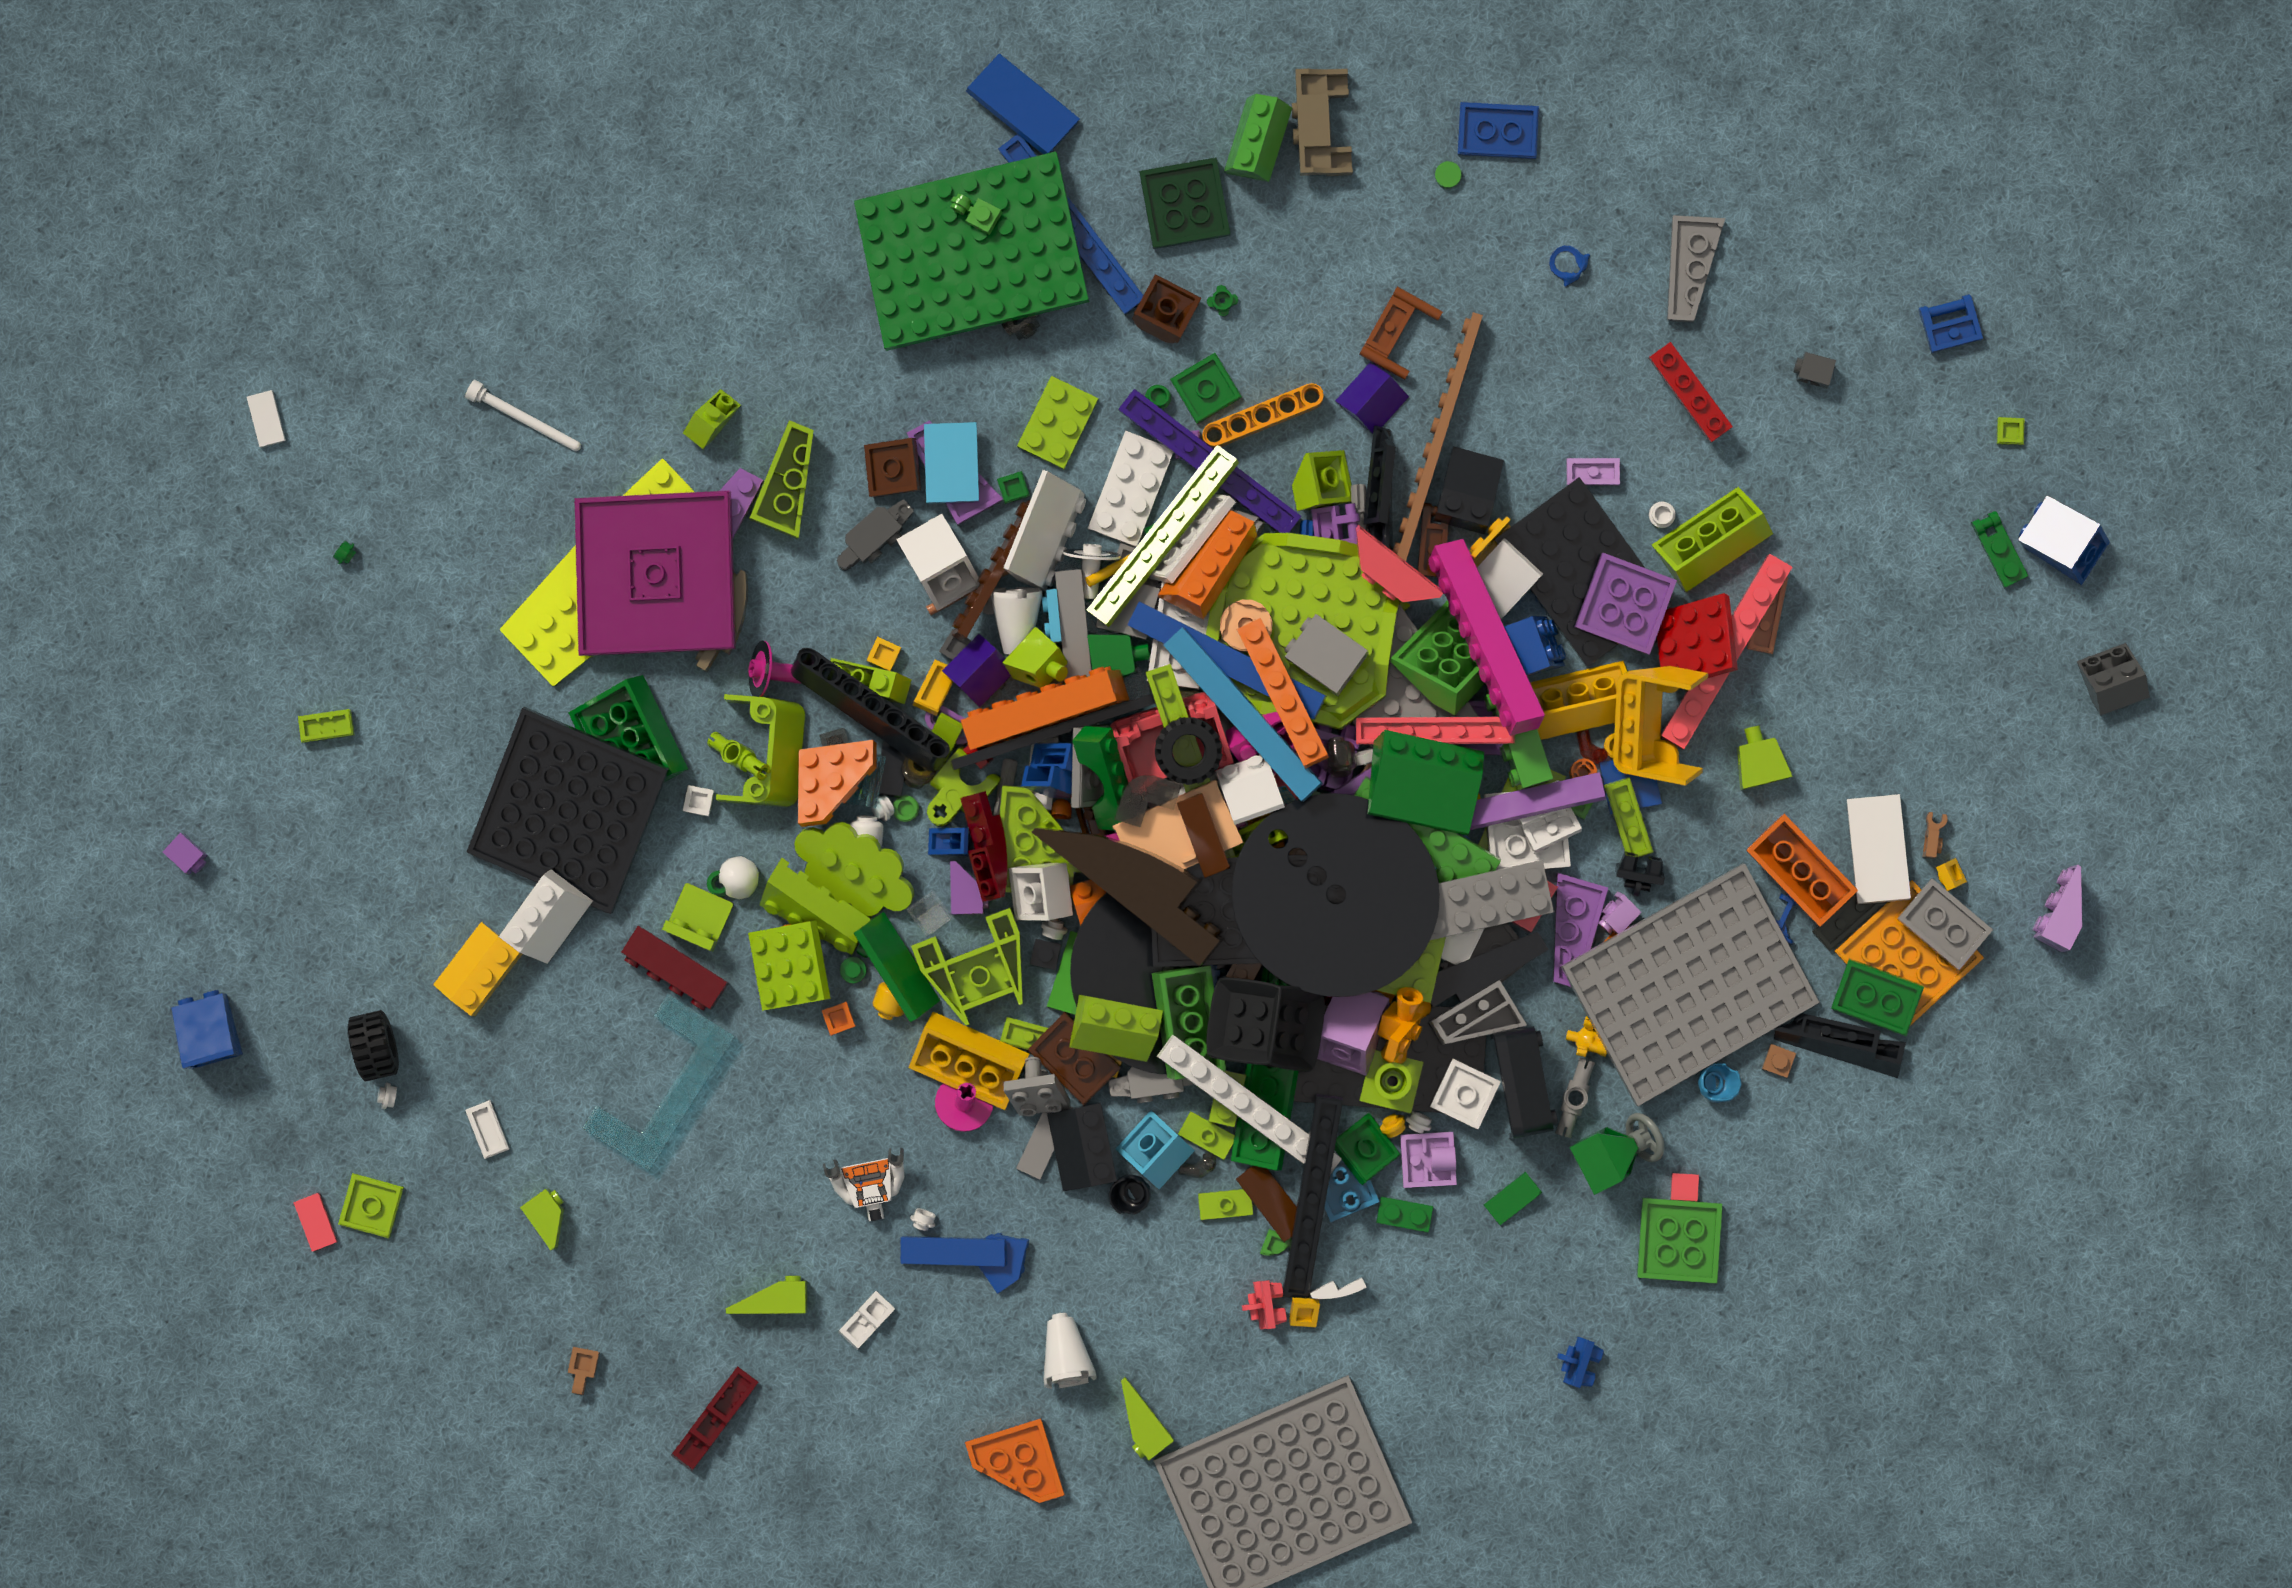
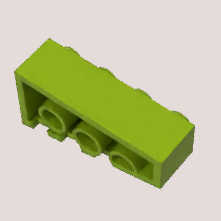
M788 421L749 520L790 537L799 538L814 430L793 421Z
M781 858L767 881L760 906L768 913L786 919L791 925L817 920L820 940L831 943L841 952L853 955L859 944L854 932L871 919L844 900H839L838 902L834 900L830 890L824 886H814L807 881L809 878L807 874L801 870L798 874L787 867L789 862Z

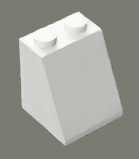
M943 514L930 519L923 525L896 539L937 611L977 589L980 585L977 582L979 577Z

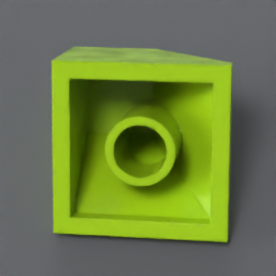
M1344 450L1312 452L1304 455L1292 484L1297 511H1307L1351 502L1352 485Z

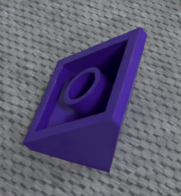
M1370 362L1335 402L1373 434L1374 426L1383 427L1409 396L1389 374Z
M979 633L942 670L979 708L1011 677L1002 663L1006 658Z

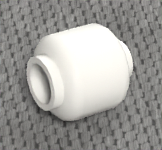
M861 815L857 816L856 820L851 821L850 825L858 835H872L882 847L883 824L877 821V817Z

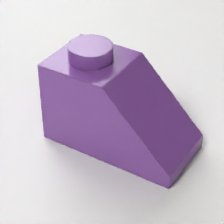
M950 861L951 914H984V909H989V901L982 902L977 881L956 861Z

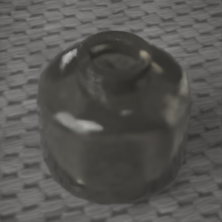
M1344 737L1330 738L1328 740L1329 743L1324 745L1329 758L1322 761L1323 770L1334 778L1351 775L1352 770L1357 766L1354 744L1350 741H1345Z

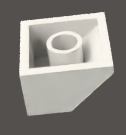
M1261 755L1253 756L1245 761L1227 765L1222 769L1216 770L1234 825L1285 807L1271 766Z
M1046 863L1009 868L1015 920L1049 921L1073 915L1067 863Z

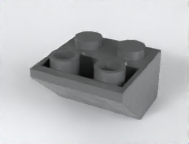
M2126 643L2077 661L2091 701L2100 716L2150 698L2146 674Z

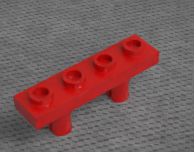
M1671 342L1648 358L1710 443L1733 427Z

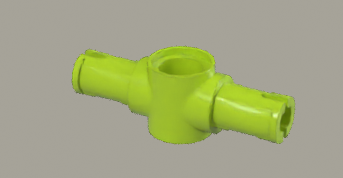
M713 732L710 735L715 741L708 738V746L718 751L724 762L744 772H750L759 780H764L767 777L762 771L764 770L769 773L770 766L757 759L752 749L735 740H728L719 732Z

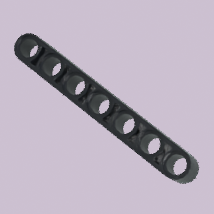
M802 648L799 650L791 667V674L796 680L925 770L936 772L942 768L950 752V747L945 740L814 649Z

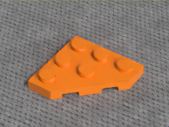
M874 740L799 750L798 824L801 827L827 824L833 817L832 813L842 802L844 804L858 789L857 785L867 774L869 776L877 768V743Z
M1041 1418L965 1442L972 1468L992 1477L1009 1488L1024 1494L1038 1503L1065 1495Z

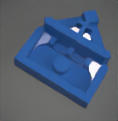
M1002 1233L990 1234L986 1237L1006 1239V1266H979L997 1294L1020 1279L1021 1274L1024 1273L1026 1249L1029 1246V1239H1018L1002 1235Z

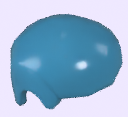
M1713 1063L1701 1070L1698 1079L1701 1094L1714 1103L1731 1101L1739 1094L1742 1085L1738 1071L1729 1068L1725 1063ZM1715 1076H1716V1077L1718 1078V1080H1719V1085H1718L1717 1088H1716Z

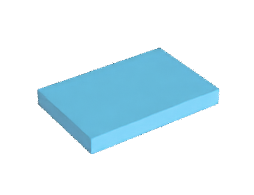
M977 422L924 424L926 503L979 502Z

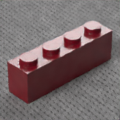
M637 926L621 953L626 955L624 961L635 968L642 965L648 969L646 975L659 983L661 979L671 984L668 989L681 997L684 993L693 998L690 1003L703 1011L706 1007L713 1009L729 982L641 926Z

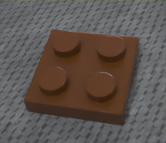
M916 438L864 445L869 497L874 498L921 491Z

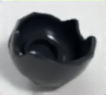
M1137 1175L1122 1176L1112 1184L1108 1193L1110 1205L1119 1214L1135 1215L1147 1208L1152 1197L1149 1184ZM1128 1189L1130 1190L1135 1199H1132L1129 1196Z

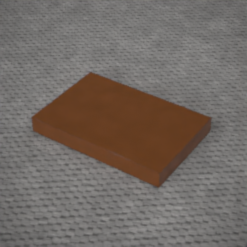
M1064 1012L1028 1051L1034 1057H1038L1041 1064L1051 1074H1055L1057 1079L1085 1105L1122 1067L1108 1054L1069 1047L1074 1020Z

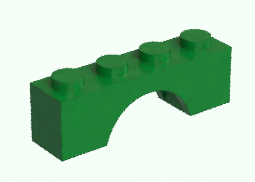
M1084 726L1072 740L1078 762L1094 771L1104 787L1103 795L1092 806L1097 827L1103 830H1114L1113 825L1137 815V809L1134 806L1130 785L1127 782L1124 764L1121 761L1118 744L1112 728Z

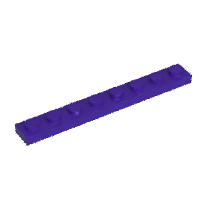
M1133 389L1118 409L1124 416L1195 470L1199 469L1214 450L1136 389ZM1238 467L1232 471L1220 487L1221 490L1254 515L1260 517L1263 522L1278 533H1289L1301 518V515Z

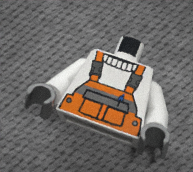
M889 1148L888 1158L841 1168H839L838 1161L834 1159L835 1167L832 1169L826 1168L825 1163L823 1164L824 1173L830 1179L834 1191L846 1204L854 1205V1208L866 1206L869 1221L884 1219L882 1203L892 1201V1197L899 1193L905 1177L903 1164L904 1149L900 1148V1155L895 1156L891 1153V1148Z

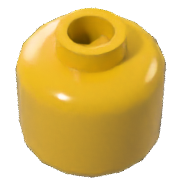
M885 982L880 983L872 1002L873 1007L879 1011L878 1016L887 1020H893V1017L904 1015L903 1010Z

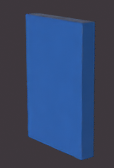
M1460 102L1458 155L1536 159L1539 106Z

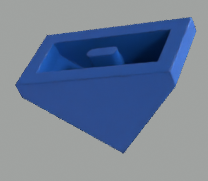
M929 828L928 855L969 856V828Z

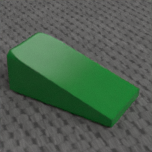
M1524 1172L1487 1201L1484 1206L1497 1223L1502 1225L1542 1192L1529 1175Z

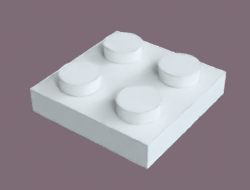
M1452 1059L1430 1107L1475 1129H1479L1501 1081Z

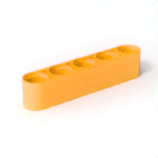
M1306 384L1214 421L1203 429V441L1213 449L1217 445L1223 447L1315 410L1322 404L1323 390L1317 384ZM1312 390L1317 392L1319 399L1315 403H1309L1305 400L1304 394ZM1285 400L1293 402L1294 410L1290 413L1283 412L1280 409L1281 402ZM1260 410L1267 411L1270 414L1269 421L1264 423L1257 421L1256 413ZM1235 420H1242L1246 424V428L1238 433L1232 430L1231 424ZM1211 430H1218L1222 438L1218 442H1211L1207 438V433Z

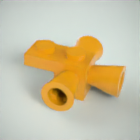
M1404 987L1399 989L1397 992V1002L1394 1001L1382 1015L1377 1035L1387 1039L1381 1051V1056L1389 1063L1396 1062L1402 1064L1407 1060V1050L1411 1041H1416L1422 1031L1420 1021L1431 1012V1004L1423 1001L1421 992L1414 988Z

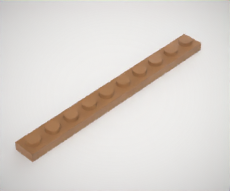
M1474 312L1471 319L1465 318L1461 333L1466 334L1463 344H1457L1453 357L1458 359L1456 368L1450 367L1446 383H1449L1450 387L1448 393L1442 392L1438 408H1442L1440 419L1434 417L1430 432L1435 435L1432 443H1426L1422 456L1427 458L1424 468L1419 467L1414 481L1419 483L1416 493L1411 492L1407 507L1411 508L1409 518L1403 517L1399 532L1404 534L1401 543L1395 542L1393 552L1405 561L1411 548L1483 315Z

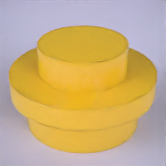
M1391 1114L1383 1119L1380 1130L1389 1138L1398 1136L1406 1129L1405 1119L1402 1115Z

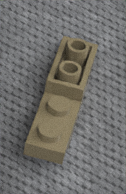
M741 569L738 574L734 573L735 643L742 630L748 602L747 574ZM733 649L721 651L730 655ZM720 650L699 651L695 658L698 661L696 666L708 672Z

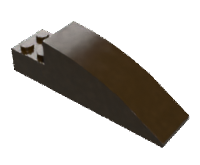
M1042 827L1035 828L1032 831L1035 836L1197 965H1203L1223 941V938L1220 936L1222 931L1211 922L1203 923L1198 919L1201 914L1188 905L1185 908L1182 906L1202 881L1182 867L1155 853L1103 835Z

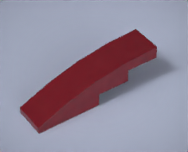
M737 1366L671 1456L693 1471L759 1382Z

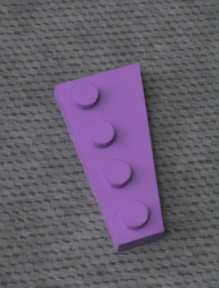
M929 420V421H927V422L924 423V424H933V423ZM924 424L907 432L909 438H916L917 452L925 466ZM979 473V502L945 503L957 525L1003 501V498Z
M741 468L720 490L731 491L733 539L764 482L761 478Z
M1557 873L1558 888L1556 892L1553 982L1571 987L1561 966L1591 949L1608 887Z

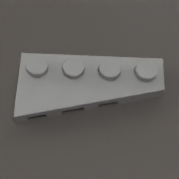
M1672 216L1667 321L1694 322L1725 218Z

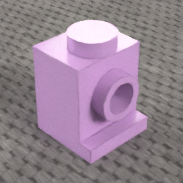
M1620 892L1614 895L1617 898L1615 902L1612 900L1603 908L1602 912L1604 914L1600 917L1601 921L1598 923L1609 934L1612 931L1616 934L1624 931L1642 913Z

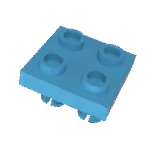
M1342 1160L1331 1173L1325 1211L1330 1222L1379 1202L1371 1180L1361 1185Z

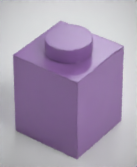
M179 833L163 851L186 874L198 873L205 866L206 861L204 859L208 856L183 833Z

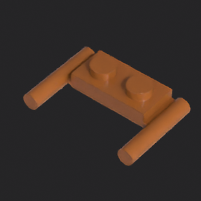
M1397 286L1359 355L1405 380L1410 371L1388 359V356L1415 308L1439 321L1443 311Z

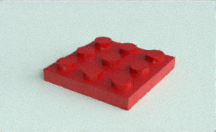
M1722 593L1666 610L1657 633L1660 667L1673 666L1708 673V678L1738 670L1729 595Z

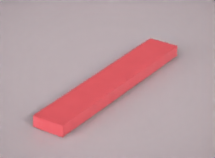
M1499 717L1356 718V744H1374V740L1384 730L1448 744L1515 743V735H1509L1506 727L1502 726Z

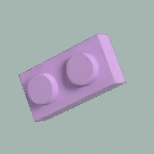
M1567 458L1566 486L1578 477L1581 478L1586 486H1619L1620 458Z

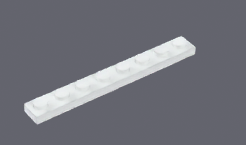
M1172 1035L1157 1055L1159 1059L1304 1164L1309 1138L1308 1133L1176 1036ZM1335 1153L1331 1173L1342 1159Z

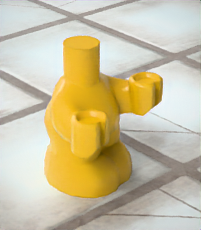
M1588 1016L1585 1017L1584 1027L1579 1032L1567 1031L1565 1040L1575 1042L1577 1046L1576 1055L1586 1057L1588 1052H1593L1606 1057L1607 1052Z

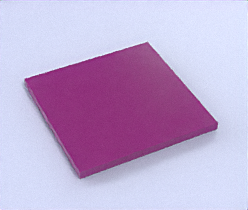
M731 491L574 498L579 656L736 649Z

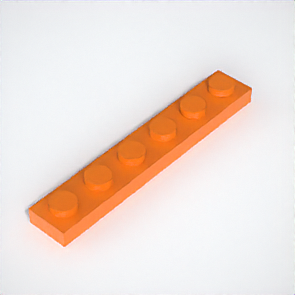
M1261 618L1238 628L1237 631L1304 768L1306 769L1329 758Z

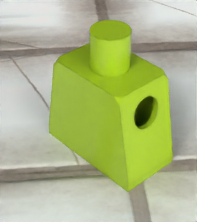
M1034 627L1002 662L1013 679L1039 688L1049 685L1053 679L1061 682L1068 675V669L1065 667L1068 661L1060 648L1037 627Z
M1760 725L1744 729L1748 744L1737 747L1740 789L1744 790L1791 778V771L1776 738L1763 740Z

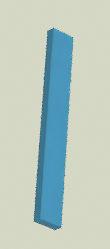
M1184 627L1163 645L1301 801L1304 802L1323 784L1309 767L1304 768L1295 751Z

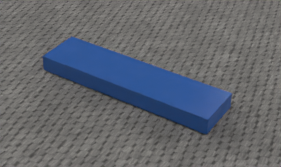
M902 1236L901 1264L1005 1267L1006 1239Z

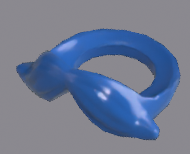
M1564 245L1553 251L1549 266L1554 275L1564 281V286L1566 287L1577 281L1581 273L1586 270L1590 254L1583 255L1574 247ZM1563 251L1572 253L1575 256L1580 271L1578 273L1559 271L1555 266L1556 256Z

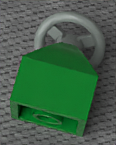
M1634 1113L1626 1121V1135L1605 1127L1579 1140L1570 1149L1593 1194L1596 1195L1626 1179L1632 1173L1636 1155L1648 1162L1659 1161L1664 1154V1140L1659 1128L1652 1119L1644 1114ZM1638 1121L1639 1129L1634 1131V1123ZM1648 1128L1651 1130L1656 1143L1652 1140L1651 1135L1648 1132ZM1650 1148L1655 1154H1649L1644 1150Z

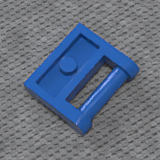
M1970 294L1945 304L1930 308L1927 306L1918 308L1931 353L1983 339ZM1962 309L1965 310L1967 315L1933 324L1931 319Z

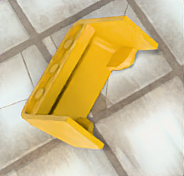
M1664 666L1627 671L1618 678L1613 762L1617 770L1624 774L1685 786L1703 773V768L1680 764L1677 747L1669 741L1660 740L1663 692L1673 693L1680 688L1692 690L1708 678V673Z

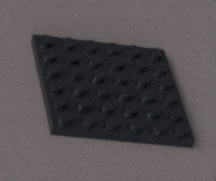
M523 707L468 846L467 853L537 883L546 872L553 870L593 900L590 906L612 914L670 768L532 709Z

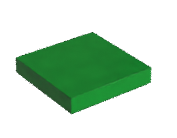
M1216 353L1211 354L1170 379L1196 424L1242 398Z
M1370 1113L1363 1116L1336 1139V1153L1342 1158V1161L1361 1185L1365 1184L1401 1155L1387 1135L1381 1132L1380 1126Z

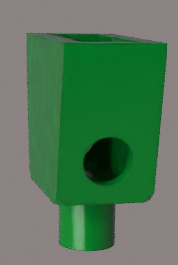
M1087 635L1092 670L1111 666L1112 670H1120L1124 678L1137 673L1136 662L1150 660L1149 645L1133 646L1132 636Z

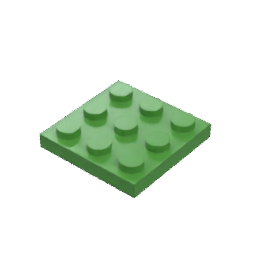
M1642 1198L1637 1278L1717 1283L1722 1204Z

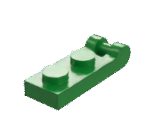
M1993 511L1987 514L1988 517L1971 522V525L2003 588H2006L2028 577V574L2002 525L1998 513ZM1993 526L1996 533L1988 537L1985 530Z

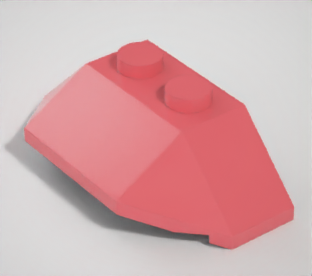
M1360 525L1355 528L1359 566L1363 571L1361 576L1372 585L1377 582L1384 587L1382 592L1393 601L1398 598L1402 602L1440 598L1443 595L1441 588Z

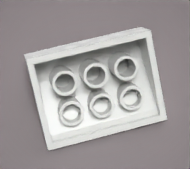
M1045 470L1042 471L1004 565V569L1017 581L1046 591L1048 586L1051 587L1056 579L1055 568L1057 563L1062 562L1065 557L1063 550L1067 548L1064 546L1067 538H1071L1075 532L1076 523L1074 521L1077 514H1081L1085 507V494L1080 489Z

